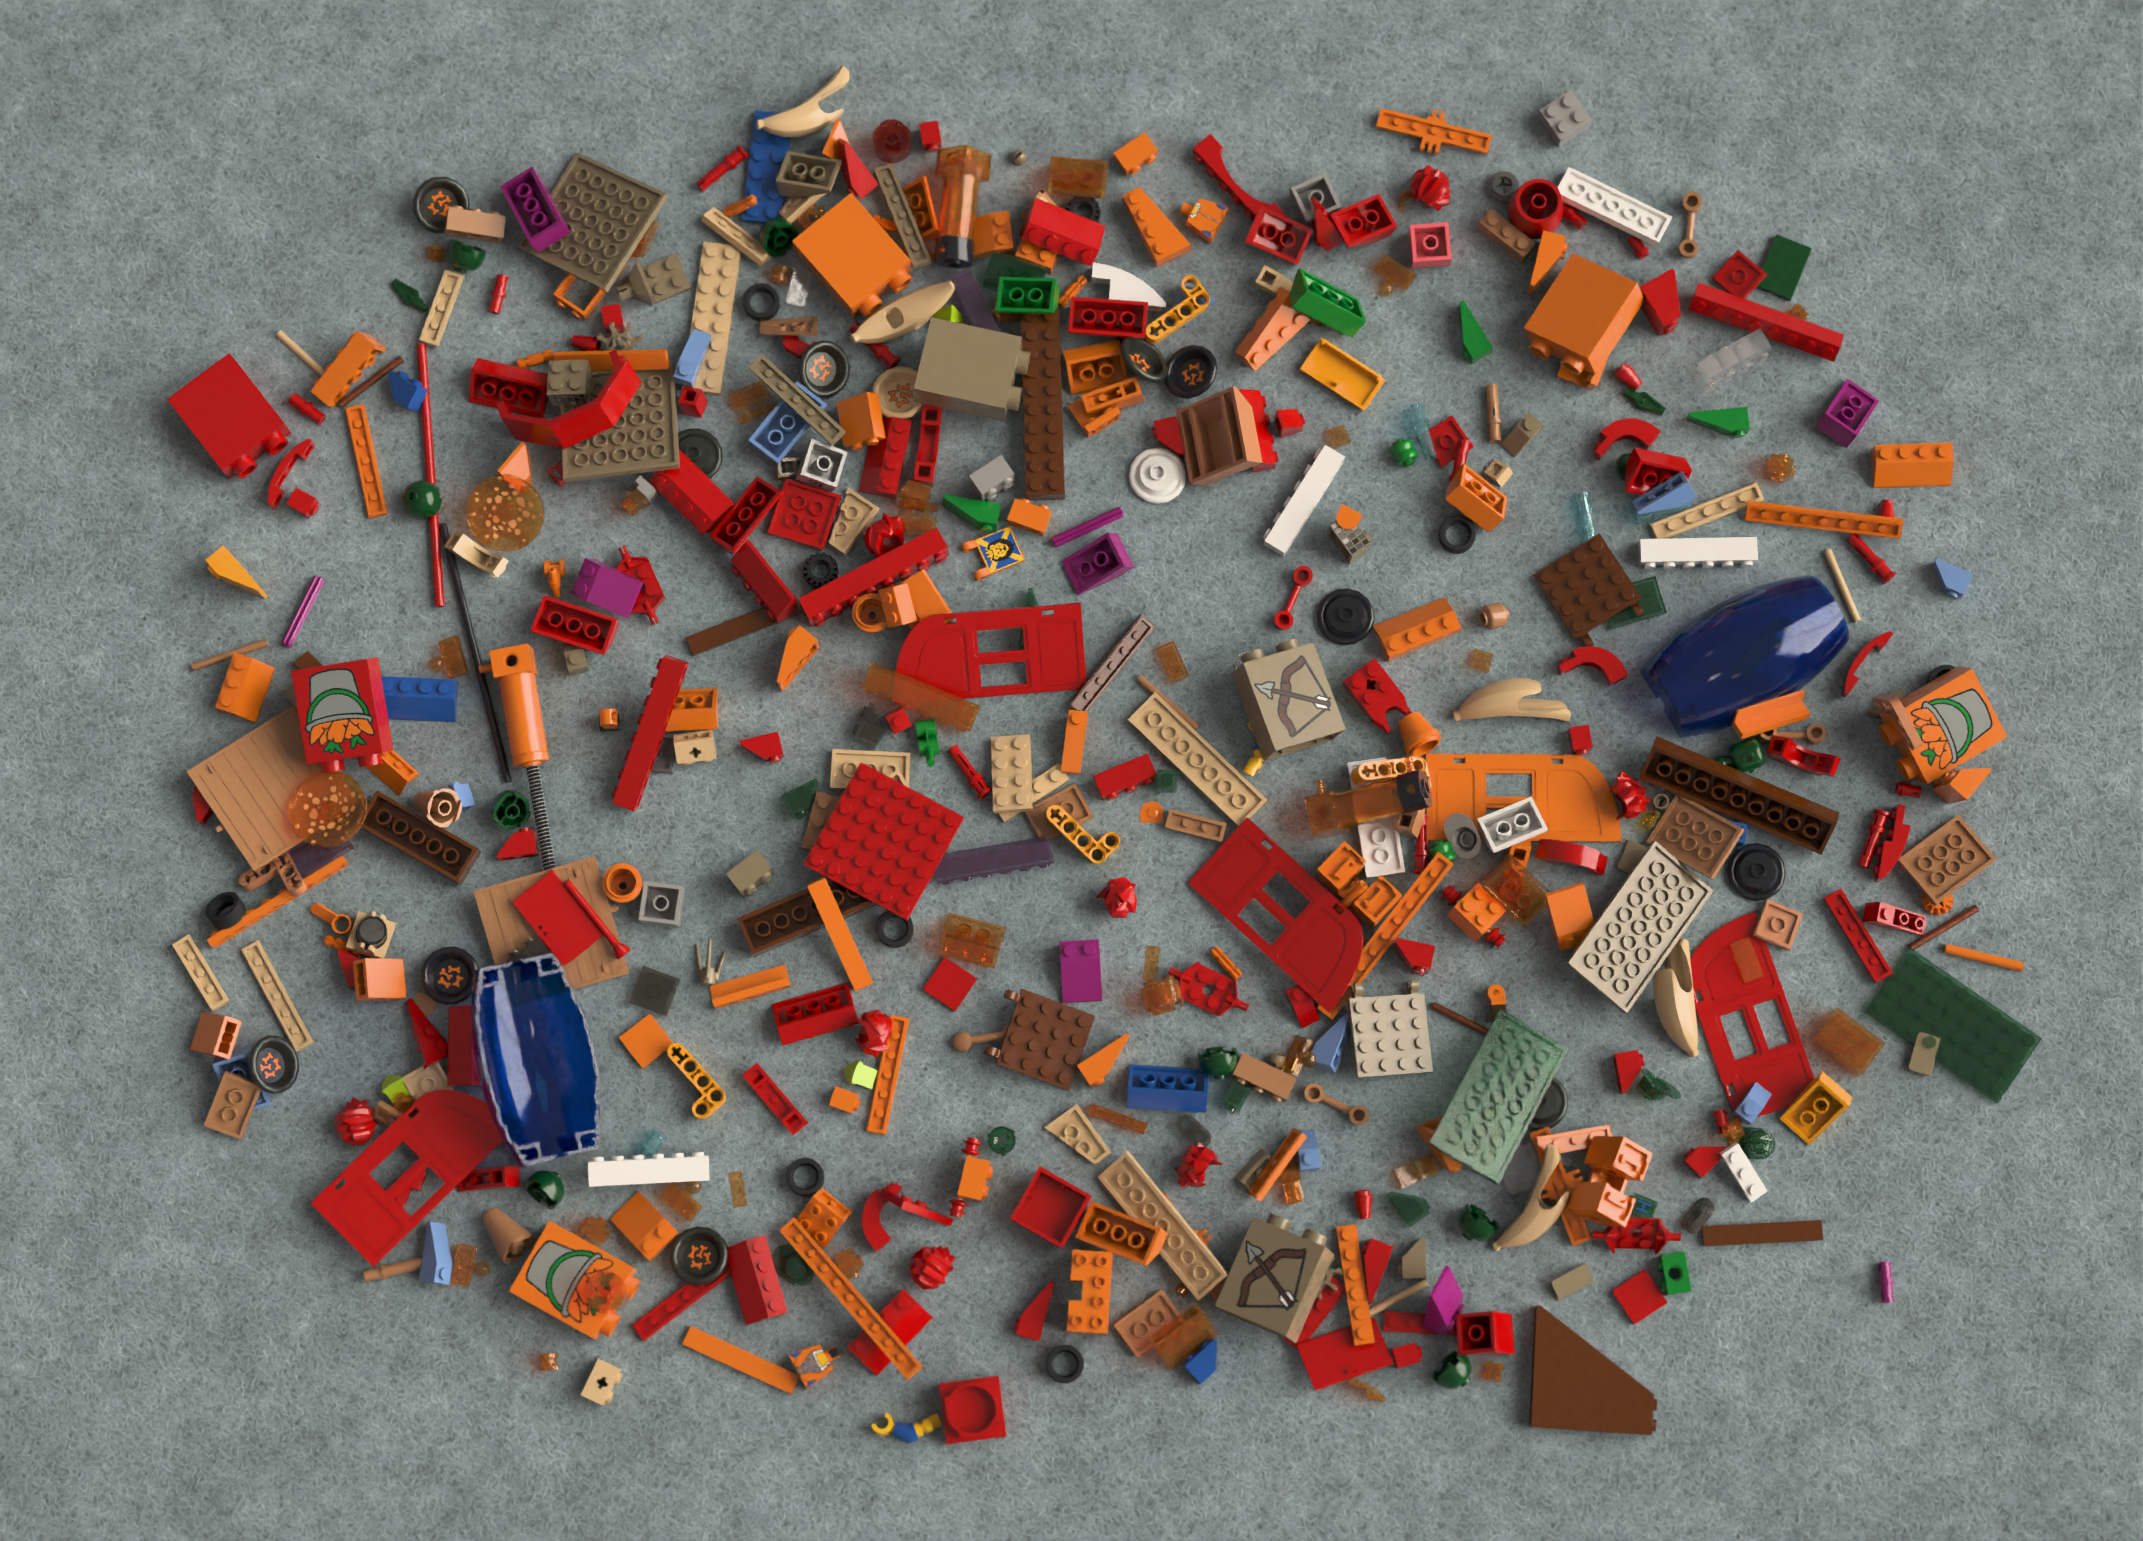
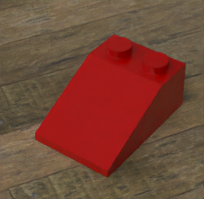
M1380 194L1329 215L1347 248L1380 241L1391 236L1397 227Z
M1260 206L1245 242L1291 264L1298 265L1313 229Z

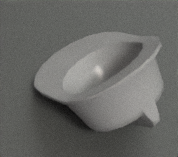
M1460 813L1450 815L1444 823V832L1448 841L1451 843L1456 855L1465 859L1473 858L1481 849L1480 833L1468 816Z

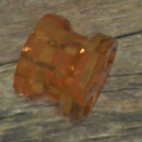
M773 264V273L769 277V281L778 285H788L787 276L790 274L791 269L784 265Z
M558 1353L538 1354V1359L541 1362L539 1371L558 1370Z

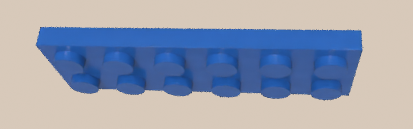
M755 110L745 197L749 195L756 196L757 204L753 207L749 206L748 209L743 211V222L764 224L771 218H782L779 211L783 207L784 196L779 195L776 179L786 153L789 151L791 137H780L768 133L764 129L758 130L756 128L757 120L778 114V112Z

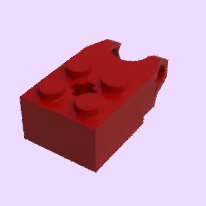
M1375 658L1343 681L1342 686L1362 712L1386 734L1391 731L1385 717L1388 711L1397 710L1405 716L1412 713L1407 706L1405 696ZM1373 684L1374 690H1371V688L1368 690L1367 685Z

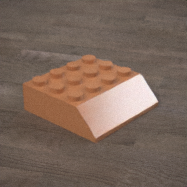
M1235 386L1176 410L1191 485L1207 486L1263 463L1252 406Z

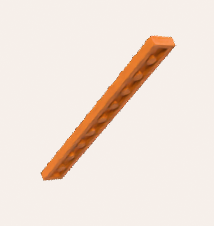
M1439 852L1435 855L1362 949L1356 973L1338 1003L1329 1013L1320 1004L1317 1009L1331 1020L1334 1019L1347 1002V999L1351 997V985L1362 983L1454 863Z
M792 1218L779 1230L907 1380L923 1368L919 1361L795 1218Z

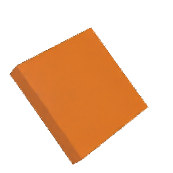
M648 1014L619 1037L642 1069L664 1054L668 1047L673 1044L651 1014Z

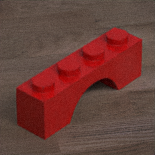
M923 405L919 449L914 472V485L934 487L943 409L941 407Z

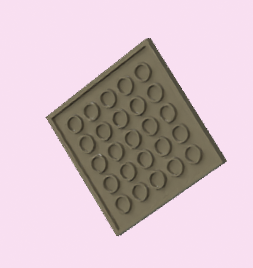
M577 152L550 193L571 233L539 253L529 243L525 234L516 247L534 258L608 292L668 196L662 191Z
M673 362L669 363V369L634 370L642 383L615 426L573 446L562 449L564 482L680 468L676 388L673 378L675 369ZM614 370L592 372L590 402L597 398ZM561 405L560 415L582 405Z

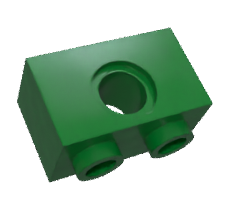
M1685 1251L1660 1255L1659 1260H1656L1658 1272L1662 1273L1663 1280H1660L1661 1291L1665 1292V1296L1691 1292ZM1671 1268L1676 1269L1678 1272L1676 1279H1671L1668 1275Z

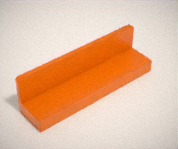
M1800 690L1739 709L1735 713L1732 726L1740 739H1744L1808 719L1810 712L1803 703L1805 691Z
M394 750L381 753L382 764L366 767L397 795H401L406 785L415 780L419 772Z
M781 965L715 984L709 988L713 1006L715 1009L790 988L791 984L786 966Z

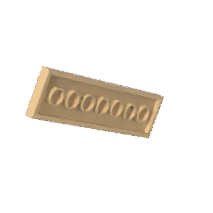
M703 242L690 335L693 329L712 334L694 388L702 389L703 393L721 395L741 251L733 245Z
M1156 692L1128 719L1130 724L1237 827L1247 817L1250 819L1267 802V799Z
M1129 1151L1122 1154L1098 1176L1129 1216L1159 1227L1168 1233L1160 1254L1198 1301L1204 1298L1228 1276V1272Z

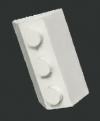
M1532 796L1477 819L1478 830L1485 844L1493 853L1548 831Z

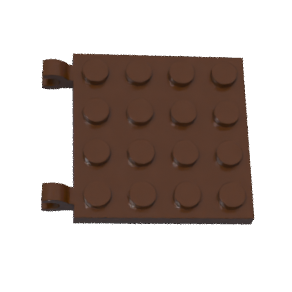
M1600 533L1534 574L1535 579L1575 641L1581 638L1586 646L1594 645L1588 632L1628 607L1632 608L1637 618L1644 614L1643 609L1638 603L1642 597Z
M1009 989L1006 990L1003 998L1016 1002L1000 1050L992 1046H986L984 1054L997 1058L995 1061L996 1065L1070 1091L1095 1015L1024 989H1020L1019 994Z

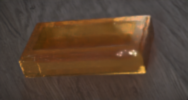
M1174 641L1156 648V652L1171 685L1189 677V673Z

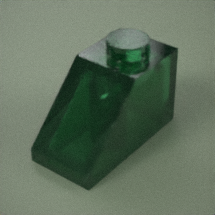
M816 778L781 795L792 819L797 818L799 820L808 815L807 812L812 807L819 786Z
M1389 1192L1386 1195L1409 1228L1430 1214V1206L1424 1198L1421 1200L1418 1196Z

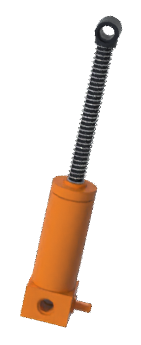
M527 643L490 650L491 664L479 666V672L493 671V676L499 683L513 767H522L527 770L525 773H527L526 777H528V788H530V799H532V810H534L535 828L537 829V839L539 840L538 847H540V858H542L541 862H543L542 869L548 870L555 867L554 861L556 860H554L555 856H553L554 853L552 851L554 849H552L553 845H551L552 838H550L551 834H549L550 827H548L549 823L547 822L548 816H546V805H544L545 801L543 799L545 797H543L544 794L542 793L541 787L543 786H541V775H539L538 766L548 762L550 759L535 676H538L534 649ZM514 660H517L516 664L514 666H511V663Z

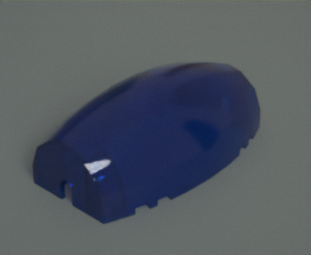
M1804 575L1786 578L1739 593L1696 617L1673 635L1650 658L1640 673L1655 698H1661L1665 706L1663 711L1678 736L1685 738L1702 735L1732 726L1735 713L1739 709L1801 690L1818 676L1849 641V629L1836 600L1817 577Z
M554 953L523 959L513 963L508 962L480 968L474 971L471 1025L477 1072L493 1121L504 1144L519 1167L598 1149L600 1133L598 1111H601V1104H598L600 1086L594 1046L582 1007L577 1003L574 996L573 986L569 985L565 977L566 973Z

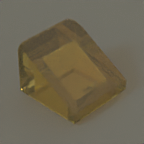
M1647 809L1641 815L1637 827L1650 832L1658 820L1660 812Z

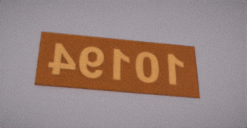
M1146 945L1144 981L1156 982L1160 947Z
M742 1170L728 1173L733 1207L747 1206Z

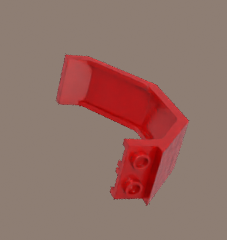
M615 349L609 352L614 372L595 400L550 420L512 414L504 401L497 403V408L501 419L515 440L566 449L614 427L642 382L629 361L623 355L620 356Z

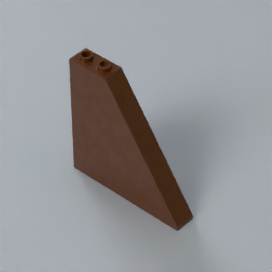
M1536 1305L1534 1310L1529 1428L1652 1435L1653 1431H1656V1419H1653V1411L1657 1410V1399H1654V1394L1545 1308Z

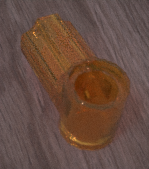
M1298 1163L1287 1165L1279 1175L1281 1184L1284 1186L1287 1205L1304 1202Z

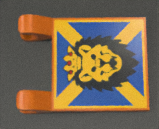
M1010 526L1000 529L996 533H990L978 539L965 542L962 546L964 553L978 548L986 568L975 572L974 576L977 581L1025 561Z

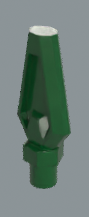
M398 279L392 281V287L405 305H413L415 309H419L423 313L428 309L423 303L424 301L419 297L418 290Z
M1627 388L1623 392V396L1634 402L1637 409L1658 415H1663L1666 409L1646 392L1638 393Z

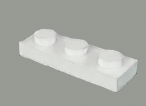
M1734 1142L1719 1153L1748 1201L1753 1202L1767 1192L1737 1142Z

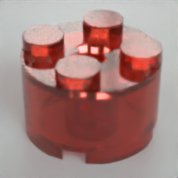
M895 119L885 120L875 129L873 144L879 159L888 163H898L908 158L912 149L911 133L908 127L901 121Z

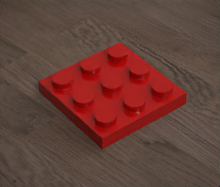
M785 479L782 488L783 494L778 500L768 534L824 551L841 495Z

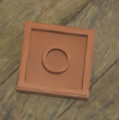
M1766 899L1752 936L1789 951L1803 914Z

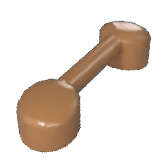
M1688 192L1683 197L1682 202L1683 210L1687 213L1685 240L1679 245V254L1685 259L1694 258L1698 252V245L1693 241L1695 214L1701 209L1702 198L1697 192Z
M1817 723L1810 725L1806 732L1777 731L1776 728L1757 734V738L1762 743L1770 744L1772 736L1776 735L1790 739H1806L1808 743L1817 745L1825 739L1826 728Z
M1008 1025L1003 1027L1002 1031L970 1036L966 1032H959L953 1038V1045L958 1051L966 1052L975 1043L1003 1039Z
M1312 1083L1305 1088L1304 1095L1309 1102L1318 1103L1322 1101L1348 1114L1350 1121L1355 1125H1363L1367 1122L1369 1112L1364 1106L1358 1105L1352 1108L1324 1094L1322 1086L1316 1083Z

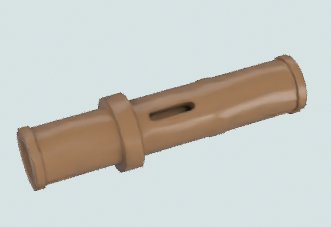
M1488 384L1485 386L1488 411L1486 425L1489 426V442L1498 443L1501 442L1500 425H1502V420L1499 417L1498 385Z
M422 1256L389 1265L381 1264L380 1267L363 1270L365 1281L367 1283L382 1278L386 1280L390 1276L420 1270Z

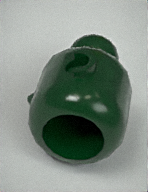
M1748 738L1732 744L1728 748L1729 755H1719L1714 759L1741 772L1749 771L1750 774L1765 762L1759 742L1755 738Z

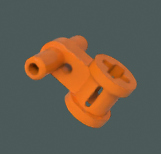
M564 559L555 562L544 560L545 578H548L549 588L552 589L553 597L558 598L561 595L559 589L561 577L565 576Z

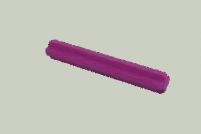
M1120 507L1112 509L1052 537V543L1055 547H1059L1122 518L1123 511Z
M313 577L281 641L283 645L292 647L324 583L321 577Z

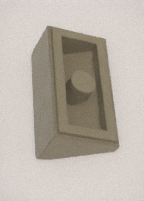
M1918 1032L1908 1070L1931 1077L1941 1038Z
M1260 1149L1234 1178L1249 1190L1272 1157L1263 1149Z
M1585 1263L1549 1282L1558 1300L1594 1282Z

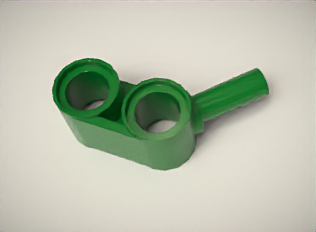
M935 718L915 721L917 738H919L920 757H926L927 765L933 766L934 755H940L938 739L936 738Z

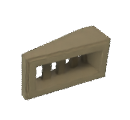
M802 457L783 458L779 464L773 462L775 480L796 478V463H801ZM790 463L792 464V472H789ZM782 464L784 465V473H782L781 469Z

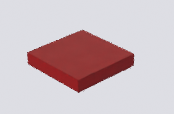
M1737 250L1712 277V280L1727 293L1746 299L1767 276V273Z
M1453 416L1448 417L1420 435V439L1440 468L1455 460L1458 439L1469 441ZM1471 442L1468 451L1474 447Z
M944 957L924 986L923 991L956 1012L977 981V978Z
M1645 1269L1611 1291L1633 1325L1668 1303Z

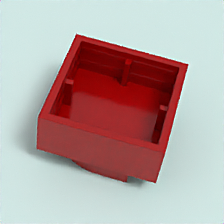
M1039 1166L1010 1220L1063 1250L1089 1204L1092 1195Z
M999 1376L939 1384L947 1445L1007 1437Z

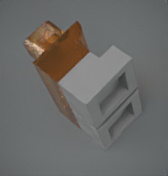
M641 475L635 480L638 487L633 492L629 490L624 492L627 497L621 503L624 510L632 517L639 509L644 512L659 496L655 488Z

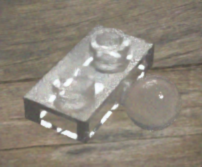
M797 266L792 267L784 304L803 309L807 294H809L812 300H820L823 297L824 291L821 286L814 285L809 287L812 271Z

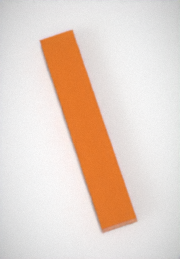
M667 349L616 350L620 356L623 355L629 361L633 370L669 369L670 367ZM613 350L555 352L553 355L554 360L587 359L592 371L614 370L609 352Z
M360 404L347 407L345 411L368 518L388 515L365 405Z
M823 877L807 884L854 990L857 991L873 984L826 878Z
M890 1015L889 1017L892 1019V1030L887 1041L889 1050L882 1051L866 1132L886 1135L909 1024V1018Z
M690 1326L682 1343L691 1349L790 1394L793 1393L800 1377L789 1370Z

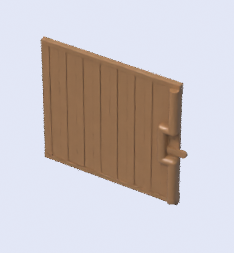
M294 705L186 771L221 822L216 827V831L221 832L224 829L227 831L254 872L321 831L319 829L320 826L327 827L346 815L347 813L342 811L345 806L349 807V813L353 806L357 808L361 805L358 798L352 796L353 791L348 785V788L344 786L347 782L339 770L321 773L320 763L306 764L298 710ZM332 786L337 787L335 793L331 791ZM309 793H312V798L308 797ZM334 794L338 796V803L336 804L330 801L331 796ZM327 797L328 802H324L323 799ZM313 798H319L320 804H313ZM304 805H308L309 808L304 810ZM313 809H316L318 813L316 820L309 817ZM312 822H314V823H316V826H315V827H311L310 824H311ZM312 829L314 833L310 834L308 830Z
M596 856L473 891L507 1009L629 974L625 956L618 960L614 956L615 952L612 950L614 948L605 937H601L564 967L512 902L548 874L550 870H553L563 883L566 880H570L611 933L621 943L612 912L618 911L619 907L617 905L610 907L608 897L603 890V879Z

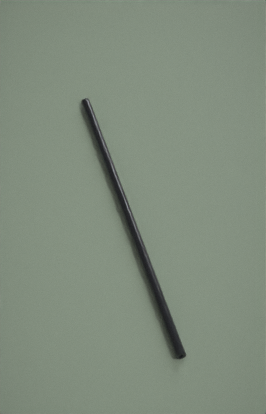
M443 523L439 525L443 544L445 545L450 536L447 524ZM445 548L504 783H508L512 779L485 673L479 672V666L482 665L455 555Z

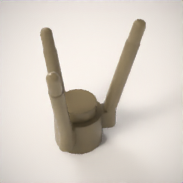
M709 938L706 967H703V971L699 944H695L698 967L697 978H700V983L715 985L716 980H719L727 952L723 951L715 972V968H710L712 939Z

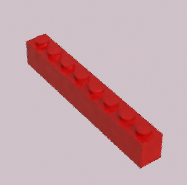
M1699 282L1688 309L1832 362L1837 357L1844 334Z
M669 655L659 659L656 669H658L657 676H654L650 683L651 693L644 700L643 706H646L644 713H641L637 720V724H639L637 732L634 731L631 738L633 745L631 750L626 752L624 761H627L624 768H621L618 779H620L618 787L615 786L612 792L613 804L631 811H636L639 808L689 665L688 662Z

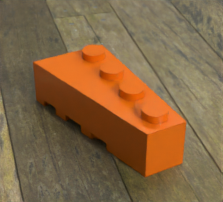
M1140 187L1122 195V203L1156 268L1191 251V244Z
M1281 287L1276 292L1277 295L1274 300L1270 301L1266 306L1267 310L1262 317H1259L1255 322L1256 325L1253 330L1248 332L1234 352L1242 364L1253 371H1256L1310 321L1307 314L1293 309L1289 297L1290 291Z
M360 331L354 332L349 337L345 348L343 347L337 352V358L334 362L326 366L323 376L313 383L311 392L327 406L334 407L351 389L349 384L358 381L362 377V370L368 366L371 367L376 361L374 357L377 353H383L386 348L370 334Z

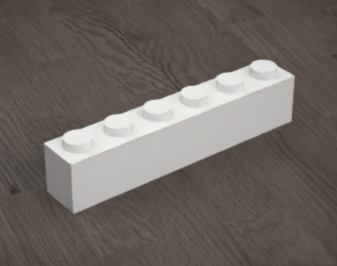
M1327 445L1323 449L1319 448L1313 457L1316 459L1313 465L1309 464L1303 473L1306 475L1303 481L1299 480L1293 489L1296 492L1292 497L1289 496L1283 505L1286 508L1282 514L1278 512L1273 520L1275 523L1272 530L1268 528L1263 536L1265 539L1264 546L1282 557L1285 556L1344 462L1345 456Z
M1757 537L1640 539L1638 542L1639 566H1644V569H1654L1656 566L1671 569L1675 568V565H1683V568L1695 567L1694 565H1702L1703 568L1722 565V567L1728 568L1733 567V564H1741V567H1751L1758 560Z
M692 1152V1156H684V1153H672V1157H664V1154H652V1158H644V1155H632V1159H624V1156H612V1160H604V1157H592V1161H587L588 1186L708 1181L709 1156L704 1155V1152Z

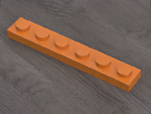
M1356 1224L1338 1226L1335 1229L1354 1346L1374 1344Z

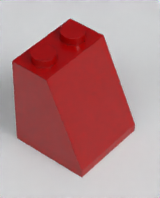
M1672 268L1640 286L1645 299L1640 308L1658 336L1663 333L1668 335L1673 332L1681 317L1676 276Z
M1497 1311L1456 1314L1458 1355H1515L1512 1314Z

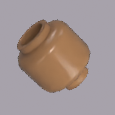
M1500 602L1485 605L1479 612L1480 623L1489 630L1505 626L1509 618V610Z

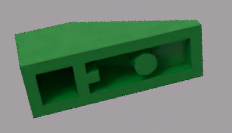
M1460 301L1459 319L1463 349L1461 352L1465 360H1469L1473 364L1491 354L1493 347L1465 301Z
M1747 407L1689 412L1687 416V421L1727 436L1733 435L1734 438L1744 437L1750 430Z
M943 494L944 508L977 530H981L984 533L997 532L1001 504Z

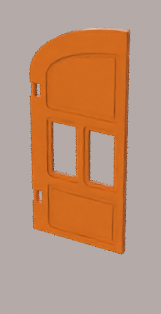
M1426 754V763L1431 778L1430 790L1432 796V806L1426 808V815H1428V841H1439L1441 839L1448 841L1444 832V823L1452 814L1460 813L1468 816L1479 832L1477 819L1486 815V809H1502L1529 798L1486 796V774H1532V798L1548 831L1528 840L1531 842H1539L1540 839L1566 842H1621L1620 821L1616 820L1619 815L1612 792L1609 793L1610 787L1598 768L1584 757L1572 754ZM1453 759H1465V763H1454ZM1551 760H1563V764H1551Z

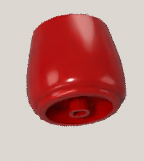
M1532 179L1525 182L1511 196L1507 206L1508 221L1531 240H1540L1543 231L1554 233L1560 226L1564 215L1563 199L1559 189L1552 182L1545 179Z

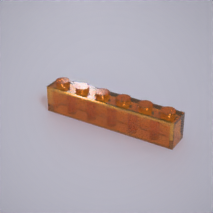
M874 662L871 663L862 684V688L869 694H879L886 701L901 703L902 707L909 710L912 708L918 710L925 717L933 716L940 723L955 725V728L962 732H966V730L971 731L980 706Z

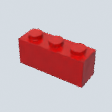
M1148 753L1093 776L1102 800L1107 799L1108 801L1117 798L1121 792L1125 791L1127 794L1136 790L1138 785L1143 784L1147 786L1155 782L1154 779L1157 778Z

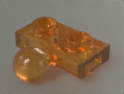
M1386 254L1383 255L1374 270L1387 278L1378 287V291L1382 296H1389L1393 293L1394 283L1408 290L1417 276V273Z
M454 635L438 642L443 658L439 656L431 658L429 661L430 669L439 672L445 666L449 679L469 673L459 637Z
M1296 1035L1281 1071L1298 1077L1302 1066H1314L1317 1059L1315 1054L1310 1052L1313 1041Z
M688 1181L685 1191L671 1182L659 1196L690 1222L703 1207L691 1197L692 1194H697L701 1190L702 1184L700 1181Z
M456 1243L450 1278L451 1284L469 1287L473 1271L480 1277H485L489 1274L490 1265L486 1261L474 1263L477 1247Z

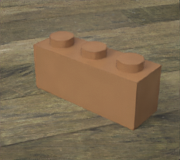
M452 206L446 211L444 234L501 243L504 239L506 216H502L499 212L483 213L480 209L465 210L461 206Z
M1492 208L1478 224L1477 229L1521 264L1535 248L1536 243Z
M1242 1053L1232 1075L1235 1077L1234 1081L1242 1085L1248 1083L1253 1086L1252 1089L1261 1094L1265 1091L1271 1094V1099L1280 1103L1282 1100H1287L1297 1079L1245 1053Z

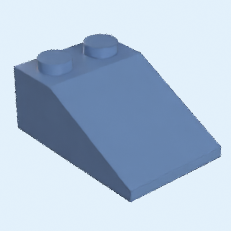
M253 1044L234 1049L230 1060L214 1057L212 1065L220 1083L225 1070L253 1080L249 1070V1057ZM260 1091L253 1110L271 1105L268 1092Z

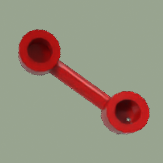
M1299 566L1292 574L1293 589L1283 611L1276 613L1273 619L1275 627L1279 630H1287L1293 624L1291 610L1301 587L1307 586L1313 577L1311 569L1307 566Z

